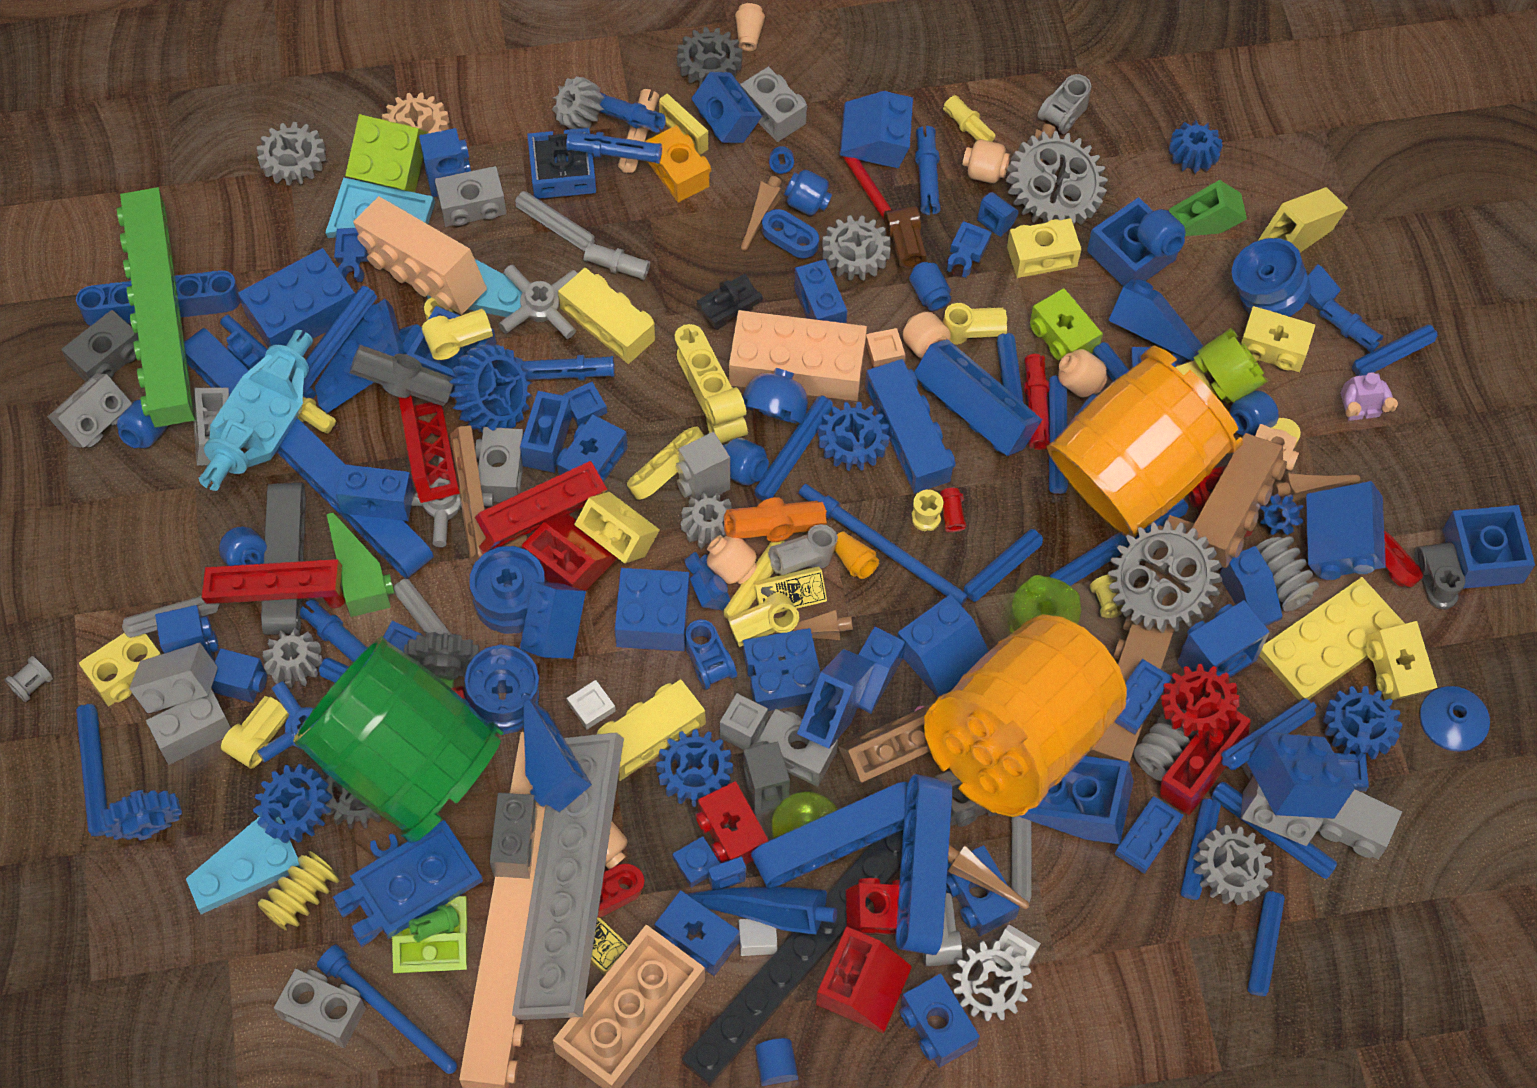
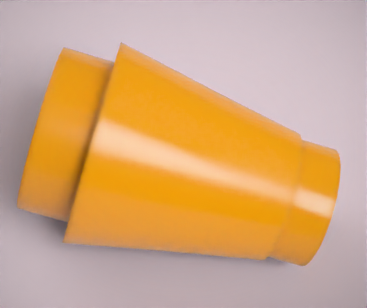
M846 532L838 533L835 552L852 576H858L860 579L869 577L879 564L876 552Z

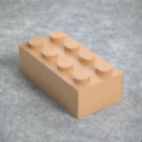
M380 196L353 221L359 234L357 238L366 248L369 254L367 259L375 268L387 270L398 282H407L412 285L420 295L424 297L429 295L445 310L452 309L462 315L487 290L470 248Z
M738 310L729 362V383L731 386L746 387L754 376L761 373H774L775 368H780L794 373L793 380L803 386L807 395H822L827 398L858 401L867 326Z
M645 925L585 999L583 1017L570 1018L553 1039L555 1052L601 1088H621L705 982V967L651 927Z

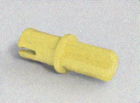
M957 95L950 97L946 101L943 110L959 124L962 132L968 131L976 140L993 141L995 139V133L979 119L980 114L968 108Z
M303 397L302 412L298 419L301 422H308L321 432L330 433L336 424L335 418L318 408L315 400L312 398Z

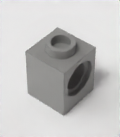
M737 693L720 721V738L743 750L748 749L752 744L757 743L767 725L768 708Z

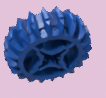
M489 344L471 348L469 351H466V355L458 358L460 366L452 369L456 378L449 381L454 386L455 391L449 396L456 398L457 401L453 409L462 411L459 420L468 421V426H471L472 429H478L482 433L484 427H488L492 431H495L496 428L512 429L516 427V422L524 419L522 412L530 409L526 400L532 397L527 392V387L532 382L527 381L525 378L529 370L520 367L522 359L514 357L513 350L504 349V346H490Z

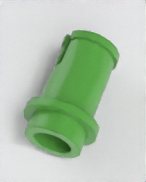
M440 905L437 907V911L409 921L411 934L418 932L417 935L413 936L416 942L444 931L451 933L454 931V927L459 925L458 915L451 905L447 907Z

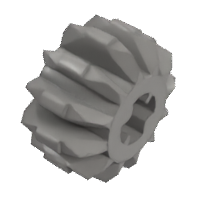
M577 76L575 79L567 78L565 86H558V96L553 97L556 105L552 108V111L556 113V120L570 129H590L591 122L598 121V112L604 110L600 103L605 97L601 95L600 87L588 79Z
M703 492L700 501L692 497L690 498L689 507H683L681 512L683 518L681 530L687 533L689 543L698 540V547L702 549L706 543H711L717 536H726L723 517L726 510L731 509L729 499L720 501L718 492L712 498H708Z
M294 627L291 635L286 636L280 630V639L278 641L268 640L270 649L263 651L262 655L266 662L264 669L267 674L272 675L273 681L276 684L285 681L287 687L292 689L295 681H300L301 685L306 686L307 676L317 678L318 672L316 667L322 664L323 659L319 655L321 653L320 644L317 641L313 642V637L310 633L306 632L300 636L299 630Z

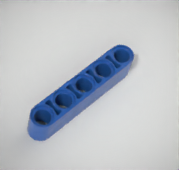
M212 271L175 276L181 317L229 312L236 309L240 304L237 284L230 272ZM131 281L92 285L81 289L76 296V302L84 321L91 326L109 311L113 310L127 324H131L130 314L135 313V307L130 306L127 295V287L132 286Z
M913 774L907 786L896 927V945L899 950L936 955L942 945L952 807V784L949 780Z
M908 782L892 785L757 847L751 853V857L767 888L780 886L903 830Z

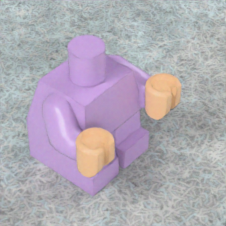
M1375 373L1351 378L1344 384L1340 393L1348 421L1363 419L1364 416L1366 419L1380 417L1382 410L1383 412L1395 411L1398 405L1386 382L1380 379L1379 374Z

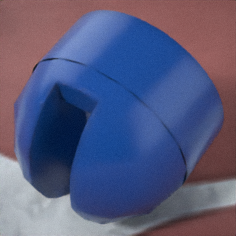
M786 146L774 148L769 156L771 169L780 174L789 172L794 165L792 151ZM779 154H784L785 164H780Z

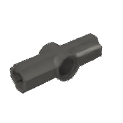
M359 345L349 372L350 374L382 384L383 388L394 396L406 398L413 395L441 406L447 403L453 387L449 383L453 379L452 377L422 367L417 359L409 355L395 354L391 356L363 345Z

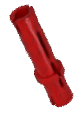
M1030 354L1024 359L1026 382L1023 384V390L1027 394L1028 407L1043 420L1029 440V447H1034L1035 450L1046 449L1050 444L1047 393L1050 387L1045 375V357L1043 355L1040 356V354Z

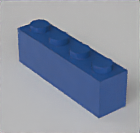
M948 339L930 344L914 372L916 378L927 391L937 395L945 402V406L949 410L958 413L968 422L972 430L981 433L992 443V446L998 452L1006 456L1025 449L1043 420Z
M900 359L866 370L865 388L877 414L882 413L884 415L883 424H889L888 436H890V443L915 494L951 482L952 470L956 464L952 451L945 449L942 443L943 435L937 422L933 423L931 420L927 398L924 395L920 396L917 390L918 383L912 369L908 370L904 360Z

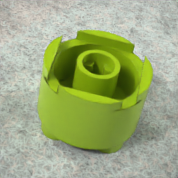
M1232 328L1198 350L1199 354L1193 357L1203 373H1207L1210 378L1213 377L1215 379V382L1211 384L1221 400L1224 399L1228 404L1230 402L1234 403L1236 400L1252 393L1268 382L1267 378L1262 375L1264 372L1246 345H1240L1236 339L1238 335Z

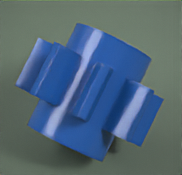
M1276 494L1270 497L1272 505L1261 506V509L1265 512V519L1261 521V524H1267L1271 527L1272 535L1278 533L1282 528L1284 533L1289 535L1294 532L1292 524L1299 525L1304 522L1299 517V510L1303 508V505L1297 506L1292 501V494L1286 496L1283 501Z

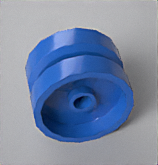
M1266 238L1256 241L1244 248L1234 260L1231 271L1233 281L1242 305L1249 314L1252 307L1255 306L1290 317L1298 312L1309 299L1311 291L1309 278L1300 251L1291 242L1280 238Z
M516 546L497 547L484 553L472 568L470 573V591L474 609L480 621L491 630L503 634L523 632L532 583L545 582V573L538 558L528 550Z

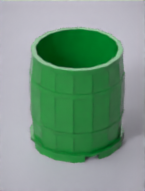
M381 636L358 656L328 690L301 725L294 737L293 743L301 747L326 774L331 776L354 797L372 809L376 814H380L401 829V836L408 842L413 843L419 841L442 820L438 813L449 798L457 804L486 768L501 743V740L495 734L499 733L502 735L504 732L496 723L488 724L469 706L465 699L461 698L440 678L421 665L419 661L411 658Z

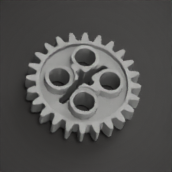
M1054 131L1049 139L1048 135L1042 132L1038 139L1032 135L1027 143L1022 142L1018 151H1015L1012 161L1007 167V170L1011 173L1008 175L1006 182L1013 184L1008 193L1018 195L1014 205L1024 204L1023 215L1030 211L1033 213L1032 222H1036L1039 217L1043 218V223L1054 219L1064 220L1071 218L1073 225L1076 221L1081 225L1087 217L1091 218L1096 209L1102 204V198L1107 192L1103 186L1108 180L1100 175L1105 170V166H1096L1100 156L1090 157L1088 153L1092 147L1087 146L1082 149L1080 147L1081 138H1078L1073 143L1070 142V133H1067L1063 139H1060L1058 132ZM1060 157H1063V166L1057 178L1055 173L1057 172L1060 166ZM1040 159L1046 160L1050 165L1044 164ZM1070 168L1076 169L1079 174L1072 172ZM1056 180H1057V184H1058L1059 186H1058V188L1056 189V191L1054 192L1053 203H1051V202H1050L1051 193H1052V191H1053V189H1054V187H1055V183H1056ZM1034 186L1040 187L1044 193L1037 191ZM1064 195L1070 196L1073 201L1067 200Z
M1169 521L1165 522L1163 530H1159L1155 522H1152L1151 532L1146 533L1142 527H1139V538L1135 539L1130 535L1126 536L1130 543L1128 548L1118 545L1117 548L1122 557L1111 558V562L1118 568V570L1108 572L1111 579L1117 580V582L1109 585V589L1113 593H1119L1113 598L1116 605L1124 604L1120 611L1125 617L1133 613L1131 621L1135 625L1144 619V627L1148 631L1157 623L1161 633H1164L1167 624H1171L1177 632L1179 631V621L1182 620L1191 627L1192 620L1190 616L1195 614L1203 619L1204 615L1200 608L1202 606L1213 608V604L1208 597L1209 595L1217 596L1220 594L1219 590L1212 585L1213 583L1222 582L1221 575L1214 572L1222 566L1219 560H1211L1217 555L1214 547L1206 549L1209 544L1208 539L1204 536L1197 540L1199 533L1195 528H1192L1186 534V527L1181 522L1175 530H1173ZM1168 548V553L1163 559H1153V554L1157 549ZM1140 561L1148 562L1164 575L1170 573L1177 583L1190 588L1191 591L1185 593L1166 578L1160 580L1153 570L1140 565ZM1185 566H1197L1193 576H1181ZM1138 577H1149V581L1144 587L1134 588V582ZM1167 594H1177V600L1173 605H1162V600Z

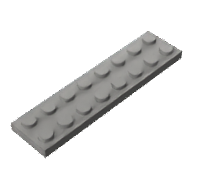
M617 732L564 738L592 785L560 813L548 805L545 808L512 1016L519 1020L583 1017L624 738Z

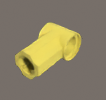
M953 303L945 310L943 323L948 327L951 334L950 341L955 345L964 343L967 338L998 337L1002 333H1007L1006 310L1003 308L971 309L963 303Z
M483 309L452 319H448L445 316L433 317L427 320L421 329L430 352L436 360L449 359L459 352L460 347L493 337L488 317Z
M775 593L767 597L763 604L727 619L736 642L741 647L743 646V640L768 636L775 632L785 633L792 631L799 622V612L788 596ZM788 608L785 616L774 618V614L778 609Z
M264 696L242 725L236 724L227 732L222 740L221 750L250 769L255 768L262 761L257 750L269 744L270 740L286 722L289 714L280 702L272 697Z

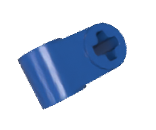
M701 619L690 623L686 629L685 647L702 688L708 690L713 683L727 677L731 679L736 678L737 671L729 652L725 649L713 624ZM698 636H704L709 639V642L700 645L696 644L693 639Z

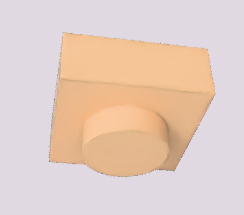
M897 328L866 334V345L873 368L900 359L905 361V352Z

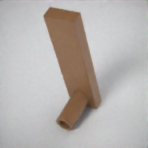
M461 426L450 433L460 491L459 495L470 564L474 565L483 555L479 545L486 539L475 516L485 509L472 427ZM525 535L504 546L522 548L521 545L527 540V536Z

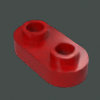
M1384 531L1385 562L1387 569L1390 571V578L1401 587H1414L1423 578V572L1389 533Z
M619 864L604 872L597 918L625 906L641 895L645 879L640 869L631 864ZM625 884L630 889H623L619 885Z

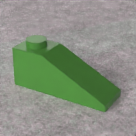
M334 513L327 514L336 559L342 564L341 582L350 617L391 608L388 595L394 594L390 574L383 575L380 563Z

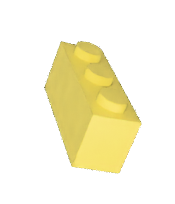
M584 268L558 290L560 309L627 364L632 362L655 341V323L652 317L645 311L640 312L632 306L630 300L623 293H616L611 289L606 280L599 274L594 275L587 268Z
M680 679L673 685L668 683L657 690L655 696L644 704L639 702L633 705L626 712V715L618 721H610L604 724L597 734L617 732L624 738L618 774L619 781L657 757L660 749L667 750V740L669 738L678 742L680 741L679 732L683 731L688 736L694 729H699L705 725V709Z

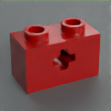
M735 781L698 799V813L695 814L696 821L704 834L709 832L715 843L711 844V847L720 864L741 856L745 865L752 862L751 853L760 845L768 842L769 839L737 782ZM729 824L731 828H736V831L732 832L729 828H724V826Z

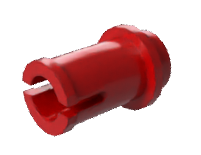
M958 488L943 489L940 491V495L943 499L942 510L945 531L952 533L962 531L967 527L962 508L964 495L960 493Z

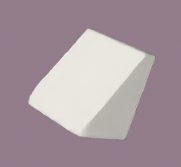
M739 919L741 956L771 955L777 952L776 928L750 919Z

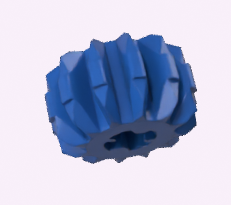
M1197 120L1192 123V126L1184 122L1180 129H1175L1171 137L1172 142L1169 145V154L1173 156V164H1182V171L1192 168L1196 174L1199 168L1207 172L1211 165H1216L1220 158L1223 145L1222 140L1218 138V130H1209V122L1204 126L1199 125Z

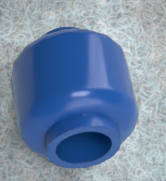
M802 170L799 174L794 172L784 192V195L788 196L787 203L789 206L810 216L816 214L818 209L825 211L832 197V194L827 192L829 188L828 180L809 170Z
M1163 209L1146 214L1142 218L1137 232L1139 242L1156 257L1172 256L1179 252L1184 245L1186 234L1184 225L1169 211Z
M1259 390L1236 400L1231 405L1229 411L1239 428L1236 432L1242 436L1245 433L1255 436L1260 424L1272 428L1277 424L1279 418L1275 401L1267 393Z
M141 399L135 400L117 420L119 437L126 445L133 448H149L167 429V426L155 428L150 415L144 416Z
M739 437L723 445L730 456L731 480L749 486L763 478L768 470L769 461L766 451L762 446Z
M243 526L235 527L226 532L221 538L219 554L227 566L264 564V552L267 550V544L253 529Z

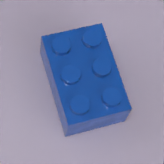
M321 248L238 292L245 315L269 348L272 345L286 346L295 330L303 331L299 337L300 339H302L305 332L312 339L327 332L354 297L355 292L326 251Z

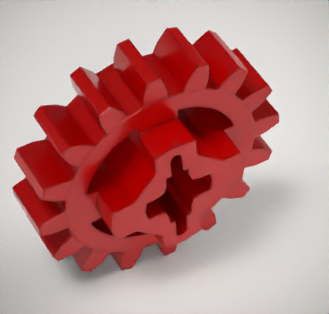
M1198 664L1197 671L1192 672L1188 666L1184 667L1183 676L1173 673L1172 684L1165 683L1164 695H1161L1165 720L1171 719L1172 729L1176 730L1182 726L1184 728V736L1186 737L1192 731H1197L1199 739H1203L1204 731H1209L1214 737L1217 736V727L1219 726L1228 730L1230 728L1229 719H1237V708L1240 707L1236 683H1229V674L1224 673L1217 676V667L1215 666L1209 672H1206L1202 664Z

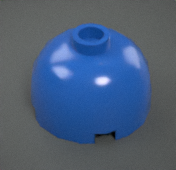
M775 368L774 373H761L754 376L747 384L742 398L746 409L751 411L754 408L759 409V412H762L763 415L803 425L808 405L807 393L800 383L793 380L794 373Z

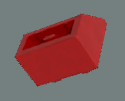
M566 515L543 522L521 547L538 558L545 573V580L549 583L565 584L586 591L617 559L611 552L574 524L577 520L572 516Z
M846 926L818 989L816 1005L884 1034L912 966L880 940Z

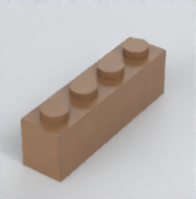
M1247 433L1242 438L1243 445L1234 452L1192 527L1199 533L1197 540L1204 536L1208 539L1209 544L1206 549L1214 547L1217 555L1211 560H1219L1224 568L1228 567L1233 557L1237 558L1240 555L1244 545L1243 538L1247 530L1251 532L1254 529L1258 520L1259 508L1261 505L1266 506L1269 502L1273 490L1272 485L1275 479L1280 480L1287 465V461L1283 460L1282 445Z

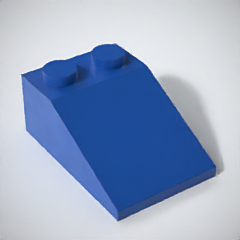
M1085 756L1061 782L1048 790L1047 795L1036 808L1029 809L1024 815L1018 817L1085 840L1120 844L1134 782L1129 762Z

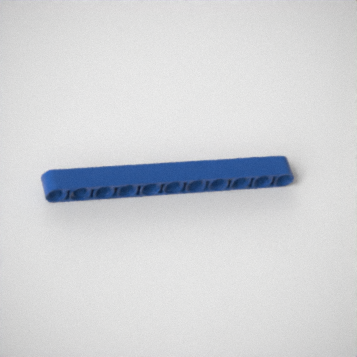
M202 328L184 342L187 364L211 388H228L230 396L242 376L249 371L205 328ZM297 418L276 452L404 578L408 579L433 559V553L427 544L403 520L341 513L336 491L344 463Z

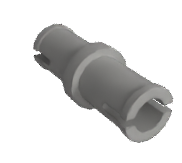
M593 242L588 243L584 254V261L586 262L589 261L609 268L610 272L614 274L622 272L638 277L641 280H645L650 267V261L625 254L623 249L617 248L613 250L596 245Z

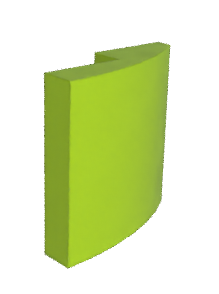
M459 896L445 904L446 907L451 905L458 915L459 925L454 927L453 932L446 933L444 931L416 942L413 936L417 935L418 932L411 934L408 927L392 937L393 973L467 970V896Z

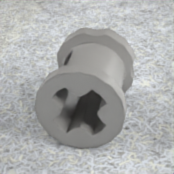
M33 656L27 659L28 664L13 677L8 676L4 679L13 692L24 702L30 699L29 695L45 681L50 682L53 679L48 670Z

